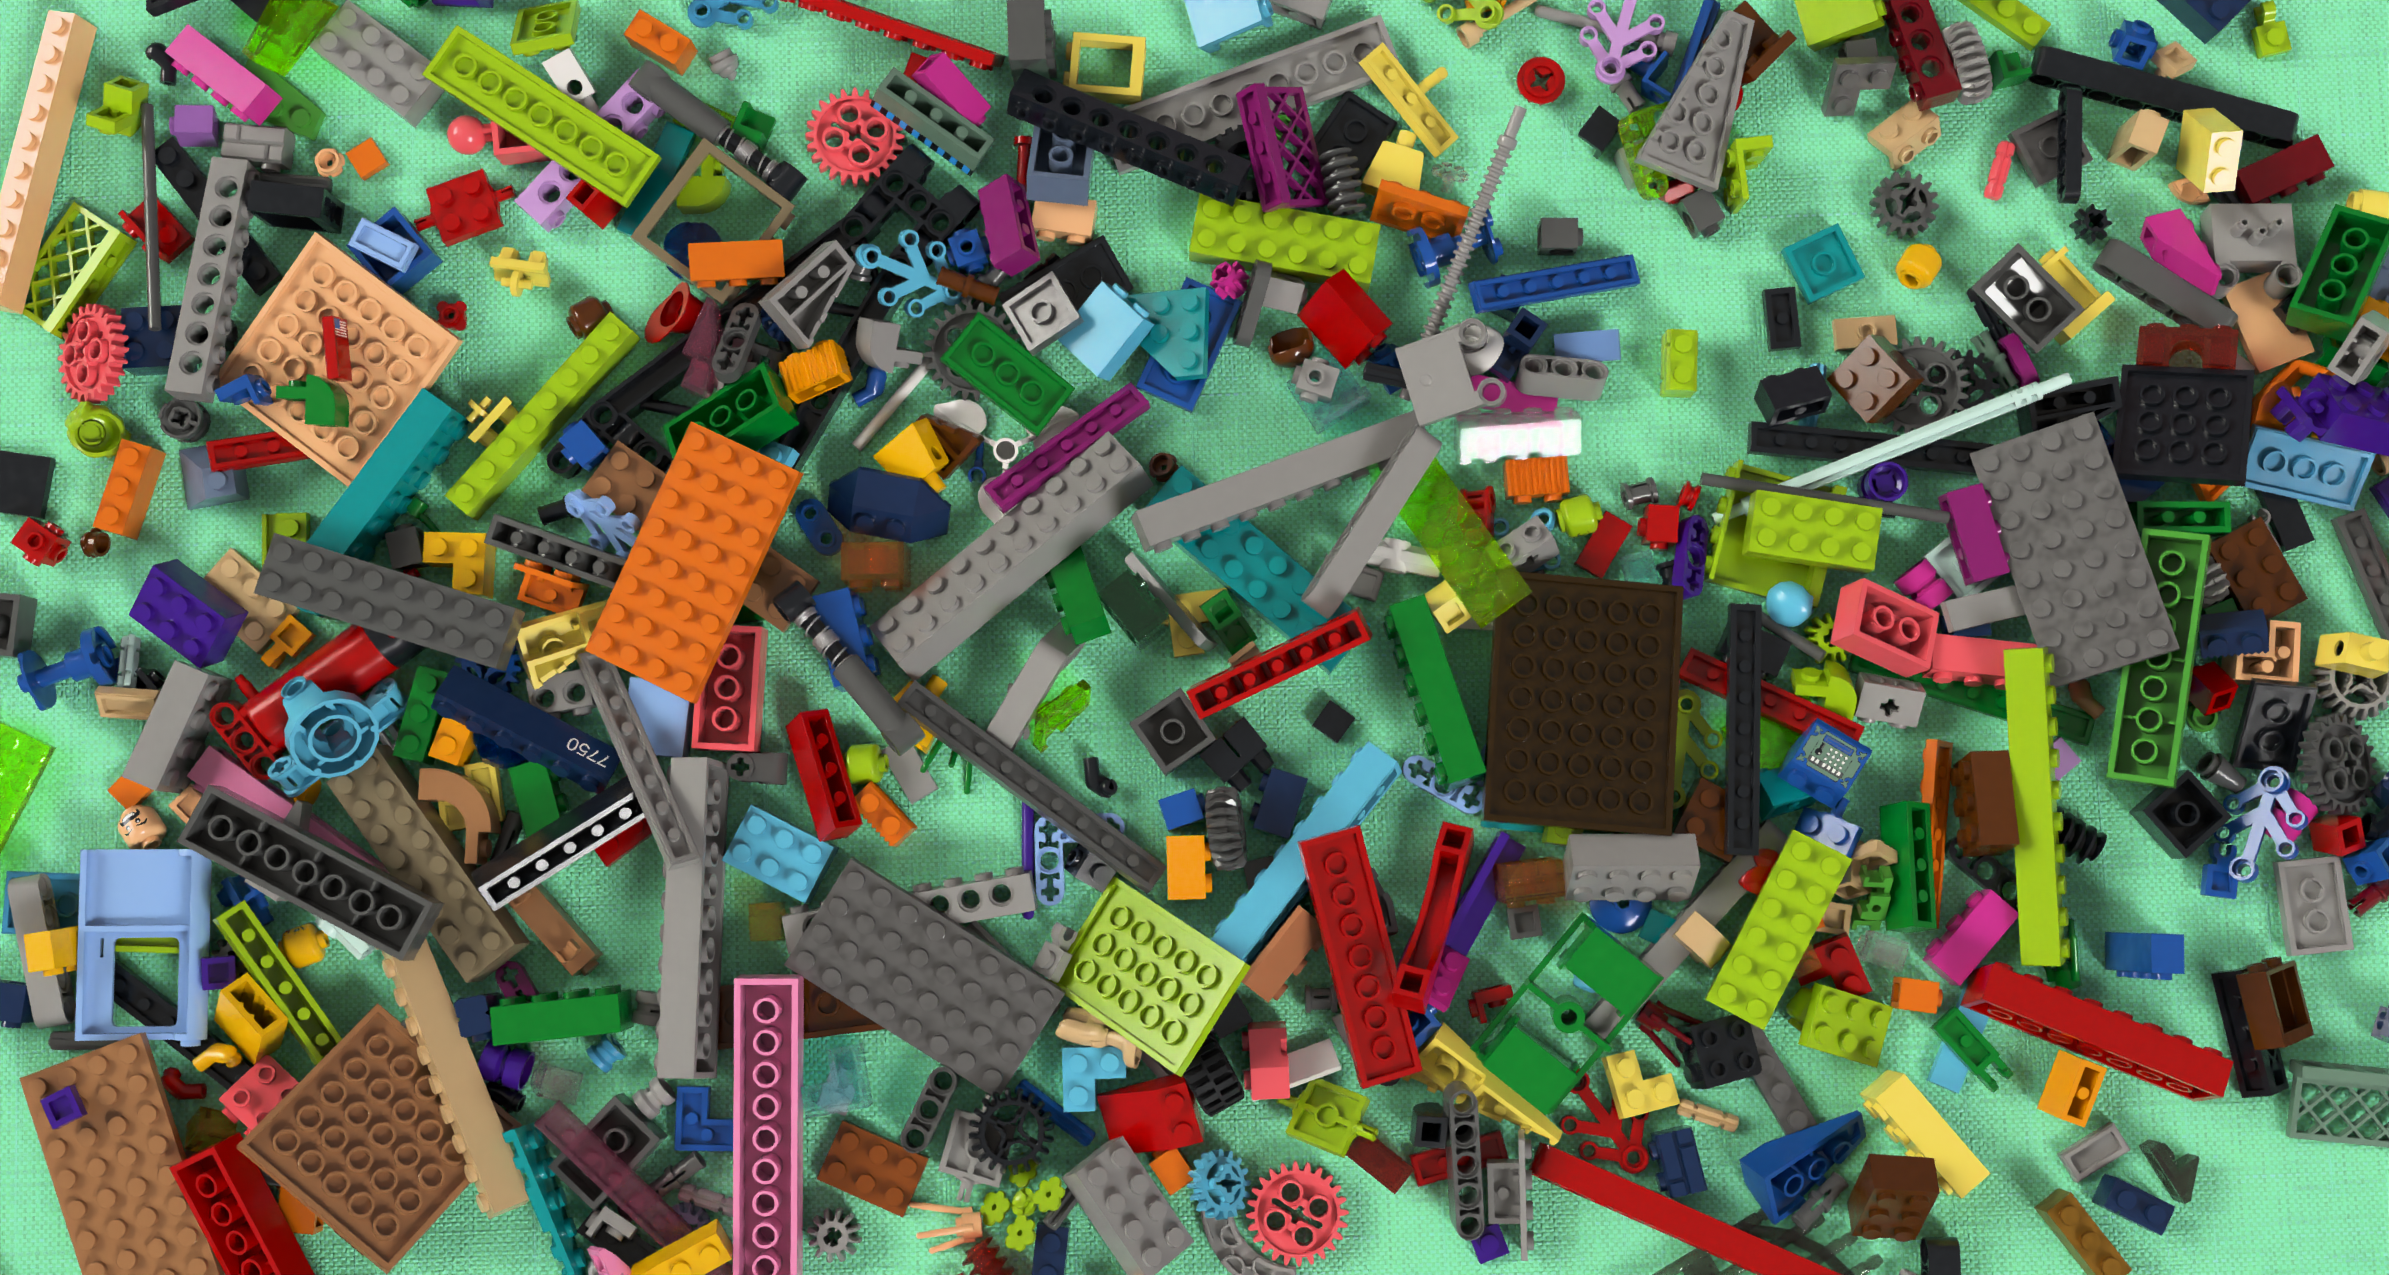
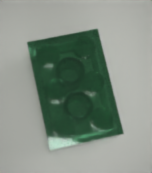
M1127 569L1101 590L1098 595L1102 606L1141 652L1169 629V610L1158 596L1154 599L1149 596V586L1138 572L1132 575Z

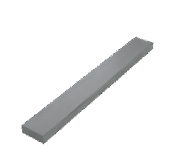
M589 652L578 654L577 662L668 870L699 863L701 856L616 665Z

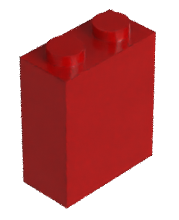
M1345 269L1327 279L1297 315L1345 370L1355 362L1359 366L1363 364L1373 354L1370 349L1377 348L1388 337L1385 332L1393 324Z

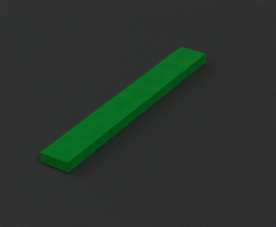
M1855 654L1851 655L1847 669L1849 672L1855 674L1864 672L1920 682L1928 697L2007 721L2006 690L1996 689L1994 685L1989 684L1970 687L1965 686L1964 682L1960 681L1935 683L1932 678H1922V672L1905 678ZM2058 703L2051 704L2052 717H2057L2058 735L2055 737H2062L2064 740L2083 746L2089 745L2096 719H2093L2086 712Z

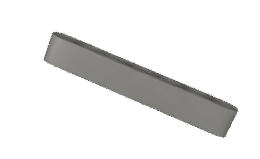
M1417 424L1408 431L1306 588L1301 598L1302 602L1326 619L1335 613L1442 446L1441 441Z

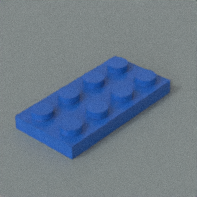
M1186 277L1181 289L1206 287L1209 290L1207 378L1178 381L1150 355L1136 388L1192 413L1240 310L1242 301L1238 299L1233 300L1229 295L1223 300L1215 293V289Z

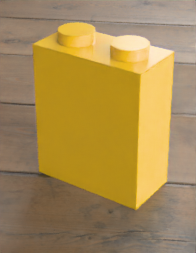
M248 972L220 990L214 1021L253 1065L265 1055H270L281 1047L289 1019Z

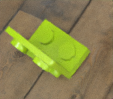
M1772 135L1735 139L1728 150H1726L1721 176L1726 179L1727 188H1724L1723 198L1725 206L1730 208V214H1737L1748 201L1749 191L1746 170L1757 168L1758 164H1761L1773 148Z

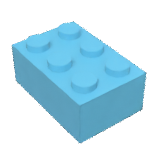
M751 804L721 861L803 903H811L839 847L827 841L819 842L818 836L757 805Z

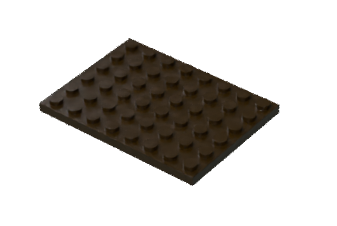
M1498 570L1496 572L1485 749V769L1487 772L1484 774L1481 821L1672 836L1683 586Z

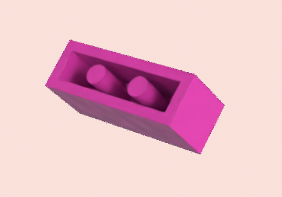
M1982 889L1981 891L1976 890L1966 900L1965 904L1967 907L1961 915L1955 914L1945 926L1947 931L1940 939L1937 937L1932 940L1925 949L1927 955L1922 960L1950 985L1961 986L2018 918V912L1992 889Z

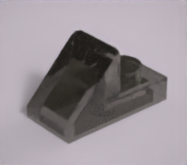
M2148 1139L2140 1144L2139 1148L2172 1199L2184 1204L2191 1201L2199 1156L2187 1153L2173 1162L2172 1160L2175 1159V1156L2165 1143Z

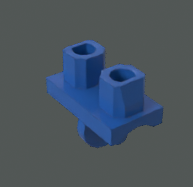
M238 875L227 877L221 881L223 888L216 895L221 905L225 907L235 906L245 900L262 926L274 921L267 908L269 904L264 897L266 895L244 882L246 878Z

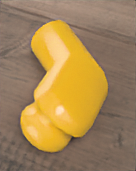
M215 1043L195 1057L192 1063L200 1072L205 1071L215 1062L225 1063L227 1067L234 1068L241 1062L242 1055L237 1052V1048L233 1045Z

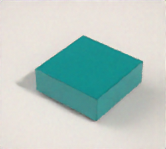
M1651 908L1638 937L1656 944L1661 938L1659 935L1665 933V929L1671 927L1677 920Z

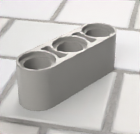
M1527 354L1521 359L1514 384L1519 392L1526 395L1595 401L1602 395L1609 371L1605 364L1596 360Z

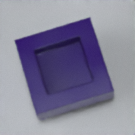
M236 955L201 958L202 990L223 989L237 980Z
M75 1085L67 1086L40 1100L52 1130L59 1129L88 1114Z
M1499 1224L1485 1225L1482 1235L1471 1241L1480 1264L1510 1253Z

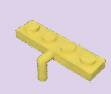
M1383 42L1359 62L1360 66L1434 158L1443 153L1459 138L1425 95L1431 88L1448 76L1446 68L1439 67L1417 85Z

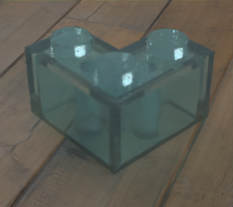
M863 1042L827 1049L832 1080L806 1084L801 1087L806 1119L868 1108L873 1105Z

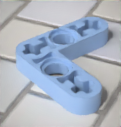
M1486 743L1480 752L1484 764ZM1414 755L1407 758L1403 763L1402 774L1411 784L1465 814H1475L1482 809L1483 792L1481 790L1475 796V800L1478 801L1477 806L1472 805L1469 809L1464 806L1466 801L1462 797L1464 794L1470 795L1474 786L1466 785L1442 794L1435 789V775L1430 778L1428 786L1423 784L1427 779L1419 774L1415 778L1410 776L1411 769L1408 768L1409 763L1414 765L1417 761L1421 762V769L1429 774L1431 768H1435V763L1425 757ZM1483 781L1475 782L1476 785L1483 787Z
M1096 813L1107 823L1109 818H1113L1114 823L1120 825L1118 831L1122 834L1124 833L1125 825L1120 816L1113 813ZM1041 817L1036 822L1034 828L1036 894L1041 903L1053 906L1060 903L1065 894L1064 843L1077 842L1058 828L1057 832L1052 833V843L1058 841L1059 848L1048 846L1040 849V842L1047 843L1046 834L1040 832V827H1044L1046 821H1048ZM1049 851L1056 853L1059 859L1058 865L1051 870H1047L1041 865L1042 855ZM1059 872L1060 879L1053 878V887L1059 888V895H1054L1053 901H1048V896L1042 895V889L1048 887V879L1041 880V873L1051 875Z

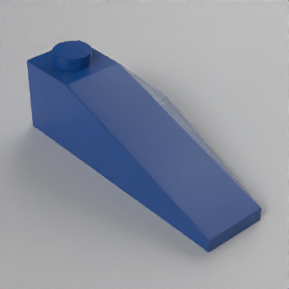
M1856 1110L1766 1142L1739 1160L1746 1186L1774 1225L1798 1210L1806 1202L1803 1196L1815 1184L1820 1187L1826 1180L1824 1174L1834 1163L1841 1164L1866 1138L1862 1113Z

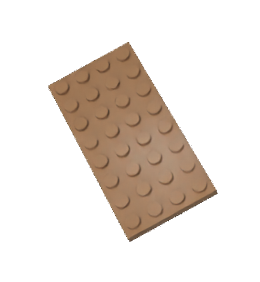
M146 1032L133 1035L19 1078L82 1275H225L169 1169L171 1166L184 1160L186 1155ZM75 1085L88 1114L59 1129L52 1130L40 1100L67 1086Z

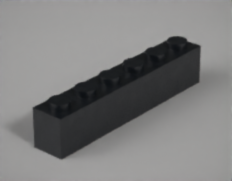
M628 776L471 872L477 889L492 910L495 912L644 819L645 815Z

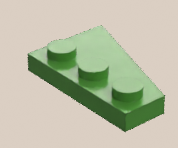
M250 53L245 68L283 98L263 123L274 127L287 128L293 134L315 142L326 114L255 55ZM229 103L228 108L231 109L233 105Z

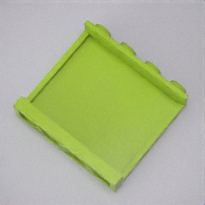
M1740 459L1733 463V466H1728L1725 476L1772 484H1779L1794 478L1743 464L1744 460ZM1824 485L1814 490L1846 495L1848 488L1839 485L1832 487ZM1727 489L1725 496L1721 495L1717 504L1716 512L1723 514L1720 524L1717 526L1713 525L1709 535V543L1713 545L1710 555H1706L1703 581L1764 598L1767 597L1770 588L1779 582L1793 581L1802 585L1813 596V609L1817 608L1828 568L1742 556L1747 516L1743 514L1730 520L1729 517L1732 505L1740 503L1739 499L1747 497L1752 493Z

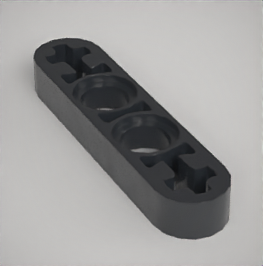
M2070 86L2062 87L2058 98L2057 200L2059 203L2077 204L2082 186L2083 96L2080 87Z
M1957 837L1951 838L1945 846L1947 859L1980 887L1992 889L2018 912L2016 907L2018 904L2017 895L2014 899L2008 900L2002 893V887L2007 882H2012L2017 886L2016 875L1992 856H1979L1973 861L1963 856L1956 857L1957 849L1954 846L1958 845ZM1982 862H1988L1993 868V874L1987 880L1982 879L1977 872L1978 866Z

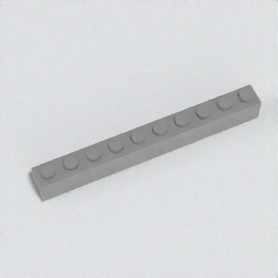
M1410 411L1135 511L1131 520L1144 552L1154 549L1155 554L1172 548V542L1183 539L1184 543L1191 542L1201 537L1200 532L1211 529L1213 533L1229 527V522L1239 518L1241 522H1245L1258 516L1257 511L1268 508L1269 512L1286 506L1285 501L1296 498L1297 502L1313 496V491L1322 487L1325 491H1329L1342 485L1341 480L1349 477L1352 478V481H1356L1368 476L1371 469L1379 467V470L1383 471L1408 431L1414 425H1419L1415 411Z

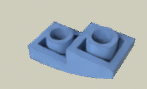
M1619 329L1553 334L1555 356L1589 359L1600 362L1621 360Z

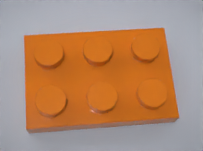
M1381 179L1370 221L1404 232L1420 226L1428 239L1447 232L1451 237L1461 234L1470 207L1456 200H1447L1434 196L1428 191H1418L1403 186L1396 181Z

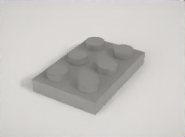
M2340 856L2273 862L2286 956L2354 950Z

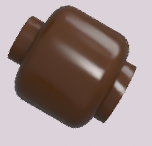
M588 296L570 306L566 322L577 339L583 338L585 340L610 311L613 314L614 312L606 300L601 302L594 296Z

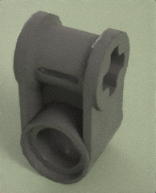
M736 753L727 761V773L734 780L759 782V784L787 785L788 753ZM742 759H744V763L749 764V770H745L743 776H741L740 771L735 770V765L741 764Z

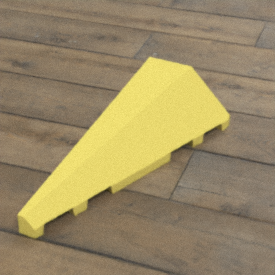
M608 599L522 622L515 645L534 690L542 687L543 683L555 674H560L566 670L568 665L577 660L578 654L587 652L585 648Z
M1444 1022L1441 1023L1442 1026L1418 1050L1423 1071L1401 1077L1405 1081H1409L1412 1078L1426 1084L1427 1090L1432 1093H1436L1437 1090L1443 1092L1446 1085L1452 1081H1463L1477 1097L1478 1113L1500 1123L1503 1119L1519 1125L1520 1129H1525V1134L1532 1131L1548 1138L1549 1144L1553 1146L1560 1141L1563 1132L1543 1113L1485 1068L1481 1060L1476 1057L1475 1052L1470 1049V1046ZM1467 1094L1458 1095L1455 1103H1463Z

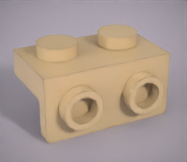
M1910 100L1867 133L1869 143L1889 157L1890 167L1896 171L1904 164L1911 162L1927 146L1933 145L1941 136L1939 116L1930 109L1919 111L1917 103Z

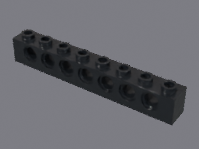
M1027 69L1023 70L1009 94L1008 115L1211 197L1219 202L1234 206L1246 183L1251 165L1250 160Z

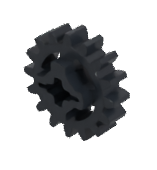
M1968 349L1965 356H1962L1959 350L1954 355V360L1959 358L1965 359L1960 370H1966V368L1970 370V373L1967 375L1968 380L1973 381V386L1967 387L1965 393L1970 395L1975 390L1984 391L1974 402L1968 403L1969 398L1961 399L1960 403L1966 409L1983 403L1986 399L1995 398L1990 393L1991 389L2000 388L1999 384L1993 383V378L1999 376V372H1991L1989 369L1993 366L1994 362L1990 361L1985 364L1982 361L1984 353H1980L1976 358L1973 357L1972 349ZM1974 364L1981 368L1986 379L1979 378L1973 371ZM1936 366L1935 369L1939 372V376L1931 378L1939 384L1945 379L1946 372L1943 367ZM1935 387L1931 390V392L1942 395L1946 394L1943 388Z

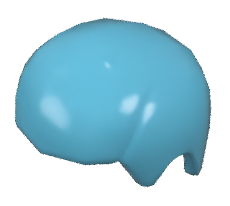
M1793 581L1779 582L1768 591L1766 597L1767 612L1770 618L1778 624L1786 627L1799 626L1813 614L1814 598L1798 583Z

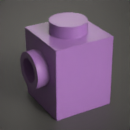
M175 105L174 117L170 116L169 129L171 135H175L180 147H218L219 118L213 105Z

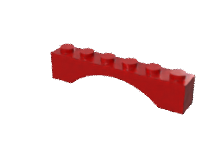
M1442 822L1419 917L1407 951L1400 963L1393 986L1392 998L1394 1007L1421 1014L1426 1012L1473 851V828Z

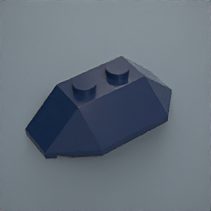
M860 466L839 479L830 482L827 511L850 532L914 543L948 533L951 504L943 500L922 478Z

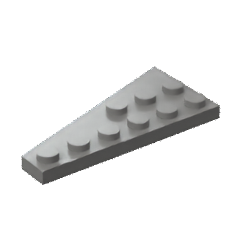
M1731 10L1721 15L1633 162L1711 193L1718 190L1755 20Z

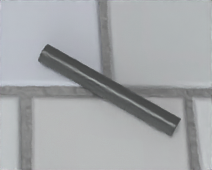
M1762 612V626L1792 643L1793 646L1820 662L1826 655L1825 650L1790 628L1776 623L1769 615Z

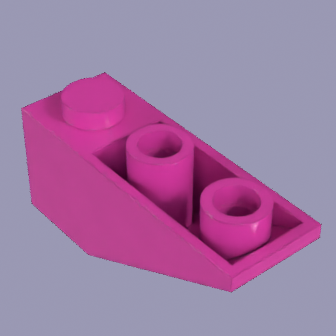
M2181 208L2145 217L2140 239L2151 258L2208 295H2215L2218 283L2222 277L2220 266L2214 263L2208 253L2205 242L2199 239L2194 231L2192 221L2186 218Z

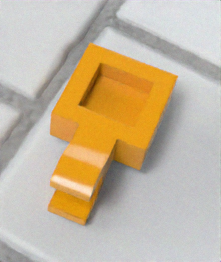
M289 614L269 636L275 644L260 659L267 666L276 670L284 662L287 654L296 658L317 635L294 615Z

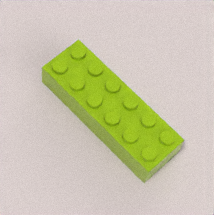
M1200 193L1189 248V261L1216 266L1225 261L1232 266L1237 261L1245 268V271L1251 272L1253 264L1257 259L1272 263V271L1300 277L1303 281L1323 284L1327 279L1345 269L1364 292L1368 293L1381 225L1290 208L1263 212L1261 203L1237 199L1234 206H1230Z
M1792 829L1708 990L1705 1000L1764 1030L1853 859Z

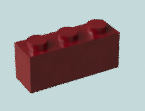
M2316 134L2237 170L2234 192L2243 204L2272 203L2270 198L2279 195L2281 199L2299 191L2297 186L2306 182L2309 187L2326 178L2324 173L2333 168L2334 164L2319 135Z

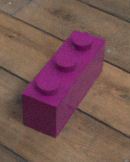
M1004 174L978 190L980 199L979 209L985 223L984 233L989 243L991 252L989 257L993 266L1013 277L1041 260L1029 203L1026 200L1025 186L1008 174Z
M1980 483L1947 492L1938 497L1941 510L1950 512V518L1946 526L1965 586L2009 573L2008 561L2010 556L2009 553L2003 550L1999 537L2001 527L1999 522L1993 518L1990 509L1992 499L1988 490H1984L1983 484Z

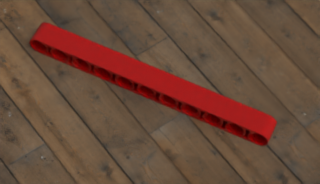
M1540 1142L1529 1170H1532V1175L1754 1274L1842 1275L1550 1145Z

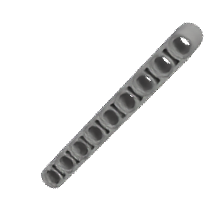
M1769 819L1764 820L1759 824V849L1769 848L1780 854L1788 836ZM1733 855L1730 863H1724L1674 917L1677 921L1671 927L1666 928L1665 933L1659 935L1661 938L1656 944L1651 943L1639 956L1664 977L1641 1007L1690 954L1686 948L1672 937L1673 934L1694 911L1698 912L1715 927L1747 892L1738 883V880L1746 871L1757 866L1753 856ZM1602 997L1585 1015L1584 1023L1605 1039L1622 1017L1620 1018L1617 1015L1616 1011L1618 1009Z

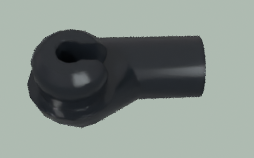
M1098 757L1084 758L1083 765L1087 788L1100 797L1109 798L1117 791V783L1100 773Z

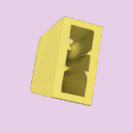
M1400 130L1396 144L1389 141L1382 142L1363 178L1360 192L1376 196L1381 179L1396 181L1403 186L1420 190L1424 153L1413 149L1417 138L1415 133Z
M2354 632L2320 635L2315 666L2372 679L2377 678L2389 671V640ZM2338 646L2343 650L2340 655H2337Z

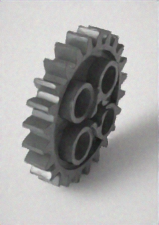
M968 302L964 311H962L958 304H955V314L952 315L945 309L946 320L942 321L935 318L934 320L939 328L937 330L928 328L927 330L934 338L933 340L924 341V344L932 349L924 353L923 356L933 360V362L926 366V369H936L937 372L931 379L935 381L942 378L943 382L940 389L944 390L951 386L952 397L958 391H961L964 401L968 398L969 393H973L976 402L980 398L978 390L961 377L953 375L950 368L940 361V358L952 345L948 341V335L952 330L959 329L963 331L977 312H980L1015 341L1020 338L1019 334H1010L1009 331L1014 327L1012 323L1007 325L1003 323L1006 318L1005 313L1001 314L998 318L994 316L996 309L994 306L987 313L984 311L983 302L979 304L977 310H973L971 302Z
M1915 336L1913 345H1911L1908 339H1902L1901 349L1896 344H1892L1906 360L1909 359L1914 363L1915 370L1925 379L1921 384L1943 388L1947 392L1945 395L1930 391H1919L1917 395V389H1915L1907 397L1906 404L1903 407H1897L1882 422L1883 424L1894 421V432H1897L1904 426V433H1907L1914 428L1917 429L1953 415L1955 410L1963 411L1966 409L1960 401L1961 399L1971 397L1963 392V388L1972 385V382L1963 381V376L1970 373V370H1960L1959 366L1965 359H1953L1957 351L1955 348L1945 352V341H1941L1934 347L1933 337H1928L1925 345H1923L1920 336ZM1936 366L1943 367L1946 372L1945 379L1939 384L1935 383L1931 378V372ZM1929 396L1935 397L1938 401V408L1932 414L1924 409V401Z
M2335 713L2315 717V722L2308 723L2309 731L2302 732L2306 741L2298 743L2300 748L2303 749V754L2297 755V758L2303 761V765L2298 767V771L2304 772L2305 775L2300 782L2308 784L2305 793L2306 795H2314L2312 804H2320V811H2328L2329 815H2352L2353 812H2360V807L2367 806L2365 798H2372L2373 796L2369 787H2376V783L2371 779L2372 775L2377 774V771L2372 768V764L2377 759L2370 757V752L2374 747L2367 746L2366 744L2369 738L2368 734L2361 735L2363 726L2355 725V719L2347 718L2346 714L2338 715Z

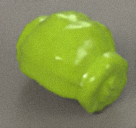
M88 401L81 402L69 413L65 420V426L68 428L67 437L71 445L88 457L99 458L105 456L112 458L117 455L121 440L130 441L132 434L125 428L123 418L113 413L106 405H94Z

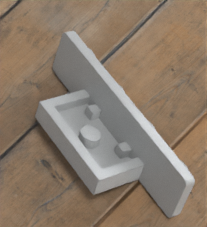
M1518 1129L1519 1159H1487L1489 1224H1520L1521 1261H1528V1250H1534L1533 1231H1527V1220H1533V1200H1526V1189H1532V1170H1526L1525 1159H1532L1531 1139H1525V1129Z

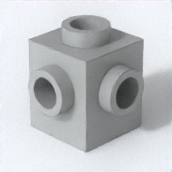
M1312 357L1311 360L1305 358L1302 367L1296 365L1291 383L1296 384L1295 394L1300 395L1299 399L1307 403L1317 404V401L1330 404L1340 369L1329 366L1327 360L1319 357Z

